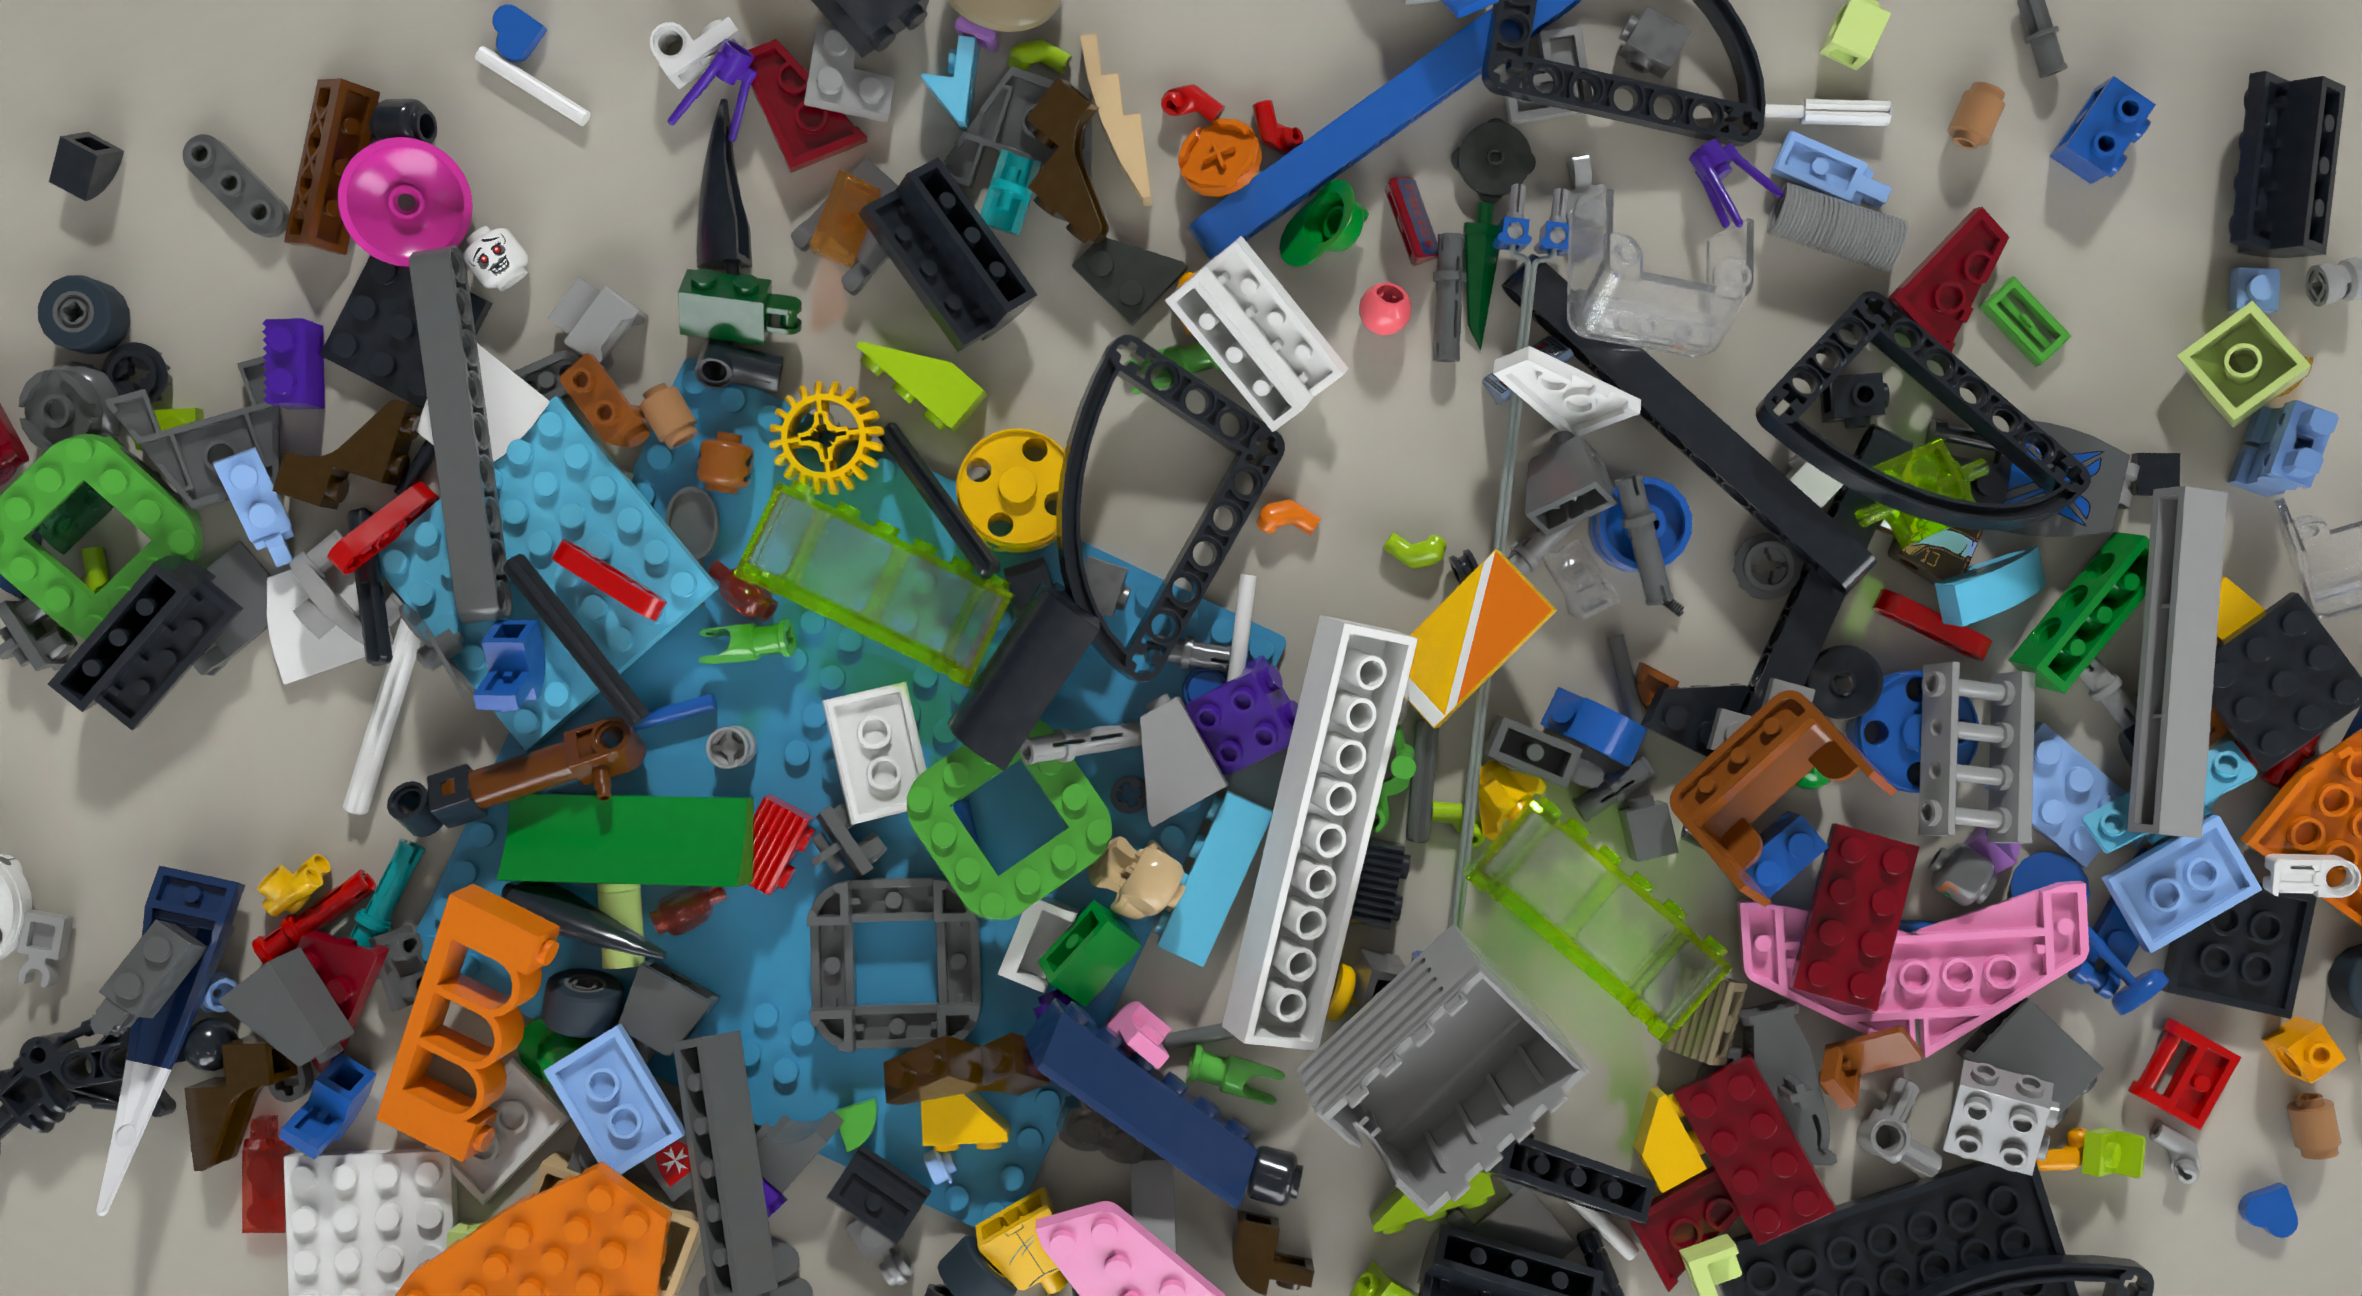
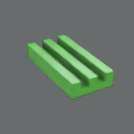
M2015 276L2008 278L1999 289L1990 295L1991 297L1978 307L2035 367L2041 366L2072 337ZM2009 292L2055 338L2052 343L2035 326V323L2025 313L2023 314L2006 296ZM1997 303H1998V304L2004 309V311L2030 336V338L2043 350L2042 352H2041V351L2036 347V345L2010 320V318L1996 305Z

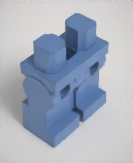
M2299 400L2286 402L2280 408L2261 407L2251 415L2242 440L2244 443L2258 447V450L2249 446L2239 448L2227 483L2264 497L2284 494L2286 490H2296L2297 487L2303 489L2311 488L2315 475L2319 474L2324 460L2322 456L2330 434L2336 428L2339 419L2338 414Z

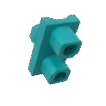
M1003 149L1001 150L980 213L989 227L1019 237L1034 193L1028 186L1042 169V162L1024 158Z

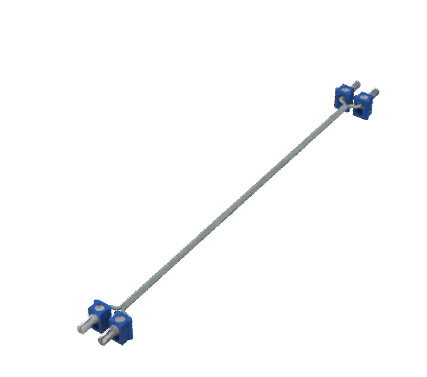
M1519 184L1511 186L1509 212L1507 217L1504 216L1498 224L1497 237L1492 242L1494 248L1509 250L1515 259L1522 260L1525 263L1516 351L1529 345L1538 265L1550 262L1556 256L1565 255L1574 246V241L1571 240L1572 224L1566 223L1569 191L1564 188L1562 192L1561 188L1554 190L1551 217L1540 228L1539 242L1534 246V251L1537 254H1546L1548 256L1536 258L1531 265V261L1526 255L1518 253L1524 250L1532 241L1531 236L1528 235L1530 219H1524L1523 214L1526 186L1523 184L1519 187V194ZM1511 390L1493 546V551L1498 549L1504 555L1522 398L1513 390ZM1491 676L1477 689L1451 918V925H1456L1461 931L1463 929ZM1417 950L1413 952V959L1417 958L1423 951Z

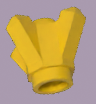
M1497 760L1484 764L1480 770L1478 787L1483 835L1490 840H1497L1503 834L1502 824L1510 820L1511 823H1516L1524 818L1531 810L1529 802L1534 794L1541 795L1546 790L1545 780L1511 771Z

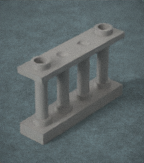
M1952 661L1923 665L1918 835H1955V824L1988 828L1987 842L2000 844L2032 843L2036 673L2017 671L1992 674V683L1959 679L1960 662ZM1959 696L1991 700L1990 725L1959 722ZM1958 739L1990 742L1989 768L1957 764ZM1956 781L1989 785L1988 810L1956 807Z

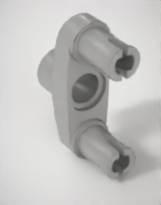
M335 530L308 553L302 551L289 562L295 577L309 596L293 612L305 627L319 639L337 625L352 638L364 645L360 614H357L325 579L327 576L325 572L334 565L328 560V553L344 537L338 530ZM393 591L385 598L389 627L401 618L399 607L406 605Z

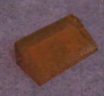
M839 170L810 242L812 253L852 268L868 229L858 214L863 206L879 199L882 190L846 171Z

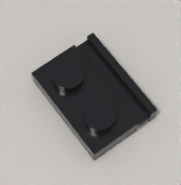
M862 1144L826 1199L896 1246L932 1191Z

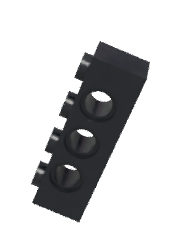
M1526 1137L1520 1143L1515 1139L1501 1152L1503 1159L1489 1172H1486L1484 1169L1480 1171L1617 1219L1644 1224L1647 1223L1656 1181Z

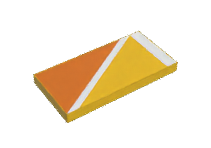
M1495 549L1410 635L1418 638L1404 697L1434 729L1439 728L1557 609L1500 550Z

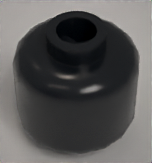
M385 99L374 108L369 120V130L375 142L388 138L405 137L432 144L437 136V122L427 106L417 99Z
M1269 1146L1258 1147L1247 1184L1248 1196L1252 1200L1276 1206L1287 1205L1290 1198L1297 1199L1304 1167L1298 1165L1297 1156L1293 1152Z

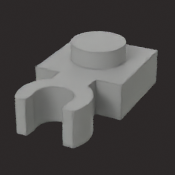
M38 910L25 912L17 953L29 956L27 963L23 964L18 972L19 983L33 982L37 969L42 974L40 987L46 988L55 985L59 973L54 960L67 958L74 917Z

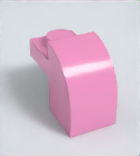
M1138 1001L1124 1005L1103 1024L1115 1031L1124 1040L1121 1044L1132 1053L1136 1051L1157 1069L1170 1057L1162 1042L1172 1029Z

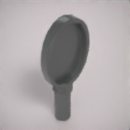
M689 486L680 489L673 495L668 504L665 523L705 570L704 558L713 551L720 532L719 511L714 499L708 492ZM703 601L699 606L705 605V601Z

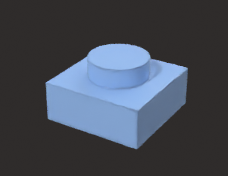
M2237 267L2230 270L2228 312H2237L2252 300L2265 314L2277 312L2279 309L2280 269Z

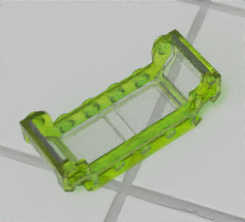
M793 479L790 486L777 482L733 576L752 585L757 584L773 594L781 595L931 667L934 671L949 676V679L971 688L980 673L979 668L1010 603L1014 602L1017 596L1008 591L1011 583L994 574L990 579H982L973 574L975 569L971 563L957 556H953L951 562L935 555L938 547L917 537L910 544L897 537L900 529L877 519L874 526L859 519L862 511L844 502L839 501L836 508L814 498L816 489Z
M1528 794L1524 799L1526 803L1478 859L1473 858L1463 869L1465 878L1481 892L1483 890L1488 892L1496 902L1500 901L1625 1006L1633 1017H1637L1648 1027L1647 1031L1665 1045L1733 969V966L1724 957L1728 950L1710 934L1702 938L1683 921L1688 914L1671 899L1668 898L1662 903L1651 894L1656 887L1639 872L1635 871L1630 876L1620 868L1619 865L1623 859L1608 846L1603 844L1598 849L1586 838L1591 833L1571 816L1567 822L1560 817L1563 811L1543 795L1540 800H1537L1531 794Z

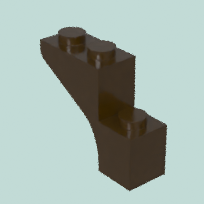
M1057 77L1026 118L1036 127L1032 133L1042 143L1051 149L1055 144L1059 146L1028 188L1037 195L1033 201L1042 210L1051 216H1054L1057 212L1069 222L1065 228L1075 238L1084 244L1088 240L1101 243L1109 232V225L1082 156V141L1085 130L1099 107L1068 81Z
M391 400L343 445L329 454L309 457L285 451L272 491L319 507L337 510L339 503L344 501L349 491V480L347 479L349 472L380 483L397 486L399 479L404 477L409 467L410 458L408 452L412 440L416 439L419 435L416 430L423 408L401 400Z
M1014 1032L981 1046L944 1035L883 1062L886 1103L892 1105H905L980 1091L1003 1092L1020 1096L1050 1083V1079L1036 1069L1024 1041V1036Z
M258 1034L249 1035L222 1045L225 1077H213L184 1088L194 1171H204L214 1165L235 1158L240 1150L257 1098L263 1087L298 1075L297 1065Z

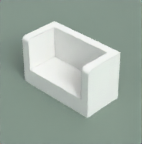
M1046 896L1025 910L1017 925L998 975L1045 993L1049 981L1038 960L1075 921L1079 909Z

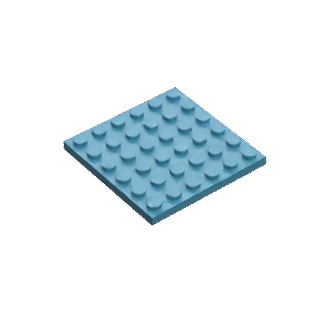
M558 396L552 398L528 432L521 439L512 441L507 447V453L493 462L506 559L508 560L518 554H523L527 557L619 674L626 670L719 588L631 480L622 473L617 463L563 398ZM441 498L409 525L395 541L379 552L382 575L402 600L421 615L435 637L449 628L453 634L459 632L464 638L461 644L465 650L451 658V660L475 689L478 688L489 672L481 642L495 621L538 620L545 650V677L538 700H524L519 710L508 712L493 710L525 751H533L600 692L510 578L512 613L510 617L470 624L462 622L455 605ZM561 540H568L584 548L664 598L667 604L658 619L654 621L640 615L552 560L551 557Z

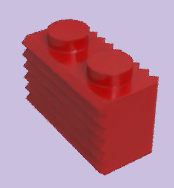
M772 794L763 797L753 818V883L748 884L749 886L762 891L766 895H771L778 888L785 890L796 871V867L791 865L798 850L804 853L816 833V830L810 828L815 817Z

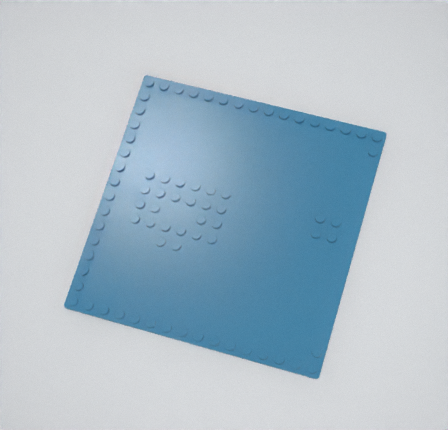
M688 358L683 362L672 386H677L697 420L695 427L699 433L687 443L673 449H668L666 443L659 442L654 431L651 430V434L646 440L631 472L635 474L631 482L664 521L668 504L673 495L680 489L693 486L705 490L712 496L719 511L720 532L713 551L704 558V567L706 568L705 571L719 588L705 600V605L695 608L620 675L648 710L709 694H714L717 710L635 731L645 743L646 756L636 769L611 777V794L754 797V814L763 797L772 794L805 813L816 817L819 812L830 805L834 809L838 805L845 803L822 701L906 682L926 770L964 744L951 732L948 727V721L1017 619L1003 569L1044 557L1053 585L1058 582L1064 586L1060 571L1057 539L1041 549L1025 553L998 552L989 548L1000 563L1001 568L990 579H982L887 449L884 448L883 452H870L869 457L877 460L879 465L877 468H873L866 463L861 469L868 474L869 479L867 481H862L855 474L851 476L855 483V489L852 491L847 490L842 481H839L840 490L838 495L830 494L827 483H825L824 491L821 495L813 493L812 481L805 490H802L796 486L800 474L791 480L783 476L785 469L790 463L784 466H777L774 463L775 457L784 451L773 450L769 447V442L781 439V435L769 430L770 425L777 424L782 426L784 422L783 419L775 415V410L779 408L788 413L792 407L785 401L756 388L733 383L721 389L706 387L695 376L697 360ZM808 413L804 416L797 427L795 436H798V433L808 431L814 423L813 414ZM828 429L822 431L824 436L820 434L818 440L815 441L828 448L832 445L830 441L834 442L836 436L840 435H835ZM717 431L742 435V444L748 445L754 450L755 455L750 484L746 488H739L738 495L704 489L705 483L701 482L696 476L700 445L706 439H716ZM859 441L846 445L841 450L840 464H837L838 469L852 459ZM796 449L799 458L806 467L812 471L825 472L824 463L820 462L817 450ZM932 471L958 506L956 482ZM1000 520L992 523L989 530L993 535L1003 537L1011 532L1012 527L1006 521ZM1081 541L1083 563L1086 556H1091L1129 569L1124 585L1131 587V591L1124 611L1116 609L1114 617L1111 618L1104 615L1103 618L1110 631L1126 647L1164 580ZM1173 584L1172 592L1174 597L1180 602L1188 601L1192 593ZM1202 598L1179 639L1185 640L1186 636L1194 637L1196 642L1231 647L1235 613ZM1163 614L1157 615L1151 624L1152 631L1156 635L1168 636L1172 629L1170 619ZM782 619H789L793 624L796 635V651L792 657H784L781 653L763 655L759 660L746 662L703 664L698 661L702 656L722 653L728 648L731 638L730 636L704 637L699 635V631L702 629L746 623H756L757 626L779 624ZM1251 621L1246 666L1250 661L1264 655L1268 664L1276 667L1286 646L1284 636ZM1143 637L1141 642L1146 643V639ZM1090 644L1039 720L1049 725L1053 731L1061 728L1075 731L1097 726L1127 723L1133 720L1140 724V717L1148 713L1145 705L1166 693L1170 699L1177 696L1181 697L1186 706L1187 704L1182 694L1183 683L1187 675L1198 667L1189 666V670L1180 668L1181 664L1166 662L1156 678L1146 682H1134L1110 666ZM1144 654L1133 656L1132 661L1137 664L1136 673L1139 670L1149 669L1150 665L1145 662ZM1228 661L1227 673H1224L1226 677H1228L1229 661ZM599 692L533 751L563 742V732L595 723L607 717L620 716L603 694ZM734 725L744 726L749 729L757 741V752L753 760L746 765L731 769L719 768L710 761L706 752V744L708 738L715 730ZM509 732L495 763L532 751H525ZM1108 737V738H1102V739H1095V740H1092V741L1103 740V739H1110V737ZM1142 744L1138 747L1075 756V762L1109 811L1112 823V836L1110 840L1121 836L1136 851L1144 849L1146 844L1153 839L1170 857L1183 865L1217 792L1152 827L1148 821L1147 802L1140 811L1126 814L1114 807L1110 797L1112 786L1123 776H1137L1145 782ZM1022 761L1016 762L960 800L969 799L980 849L998 876L1067 829ZM579 779L535 792L597 794L594 789V783L583 785ZM1124 783L1120 786L1123 789L1122 793L1117 792L1120 801L1127 800L1130 806L1139 803L1136 800L1137 796L1142 797L1139 787L1132 788L1129 783ZM509 801L488 807V817L466 823L415 932L420 934L424 946L421 955L425 967L449 894L475 884L501 897L502 889L507 883L518 885L523 882L496 880L506 840ZM907 811L857 823L848 829L856 843H859L875 832L887 848L884 854L871 864L873 869L860 878L944 876L916 833L913 832L908 820ZM815 818L810 827L816 830L814 837L822 832L830 845H833V842ZM811 841L804 853L799 850L791 863L792 866L796 867V871L785 890L778 888L771 895H766L748 884L739 887L641 885L644 938L667 952L665 960L654 959L721 996L717 1004L687 1040L740 1030L753 1121L755 1124L762 1127L767 1122L773 1127L784 1114L795 1121H815L827 1115L831 1110L835 1112L839 1108L877 1097V1120L873 1131L863 1145L931 1190L932 1192L924 1204L975 1228V1225L1027 1196L1074 1095L1051 1079L1050 1083L1020 1096L994 1091L976 1092L1011 1123L1008 1142H1001V1147L989 1150L977 1149L976 1144H959V1149L951 1151L958 1171L951 1173L953 1182L949 1184L946 1180L935 1185L923 1158V1153L932 1150L933 1146H923L921 1102L892 1105L886 1103L883 1062L917 1047L855 1049L854 1052H844L837 1050L836 1046L825 1040L817 1028L812 1026L809 1011L812 1009L810 926H807V916L813 903L824 890L839 881L857 878L839 852L836 854L845 867L836 874L826 860L815 867L811 859L820 854V851ZM1086 868L1051 892L1047 897L1079 909L1077 919L1093 900H1096L1110 910L1111 904L1116 900L1117 893L1092 885L1088 875V868ZM551 882L573 892L598 908L597 883ZM1113 912L1129 924L1142 946L1137 950L1132 960L1113 976L1104 990L1096 995L1086 1007L1076 1001V1004L1090 1015L1089 1022L1100 1029L1112 1016L1160 912L1152 916L1147 915L1141 919H1130ZM1022 914L1007 921H992L980 917L983 1005L977 1024L963 1041L981 1046L1011 1032L1025 1036L1037 1021L1033 1008L1040 1006L1037 997L1057 989L1049 983L1046 992L1042 993L998 975ZM934 920L855 922L857 1004L939 1002L937 930ZM558 935L556 940L559 943L558 952L549 965L541 967V986L533 998L518 1007L521 1013L535 1020L542 1018L545 986L548 978L560 971L584 968L602 971L619 979L624 987L621 1018L639 966L604 969L602 968L601 947ZM468 948L460 973L496 991L511 996L512 981L505 967L497 961ZM656 1051L647 1066L653 1076L679 1088L675 1055L672 1054L669 1057ZM838 1128L818 1154L847 1167L860 1146L847 1152L840 1129Z

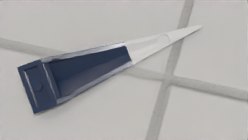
M160 865L158 867L144 908L142 936L155 920H160L177 925L208 948L153 1019L138 1017L131 1026L118 1109L96 1209L99 1216H104L109 1211L234 932L235 927L232 926L245 888L244 884Z

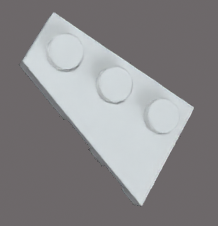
M1531 346L1498 358L1494 362L1493 374L1559 431H1569L1574 436H1581L1640 414L1641 399Z

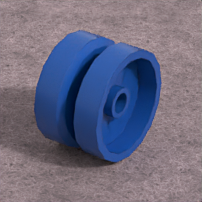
M1643 477L1642 480L1650 510H1655L1657 520L1653 523L1664 565H1668L1686 548L1692 534V514L1686 498L1673 485L1658 478ZM1614 486L1618 504L1589 517L1588 535L1594 551L1607 565L1623 572H1639L1628 528H1623L1621 523L1624 513L1617 486Z

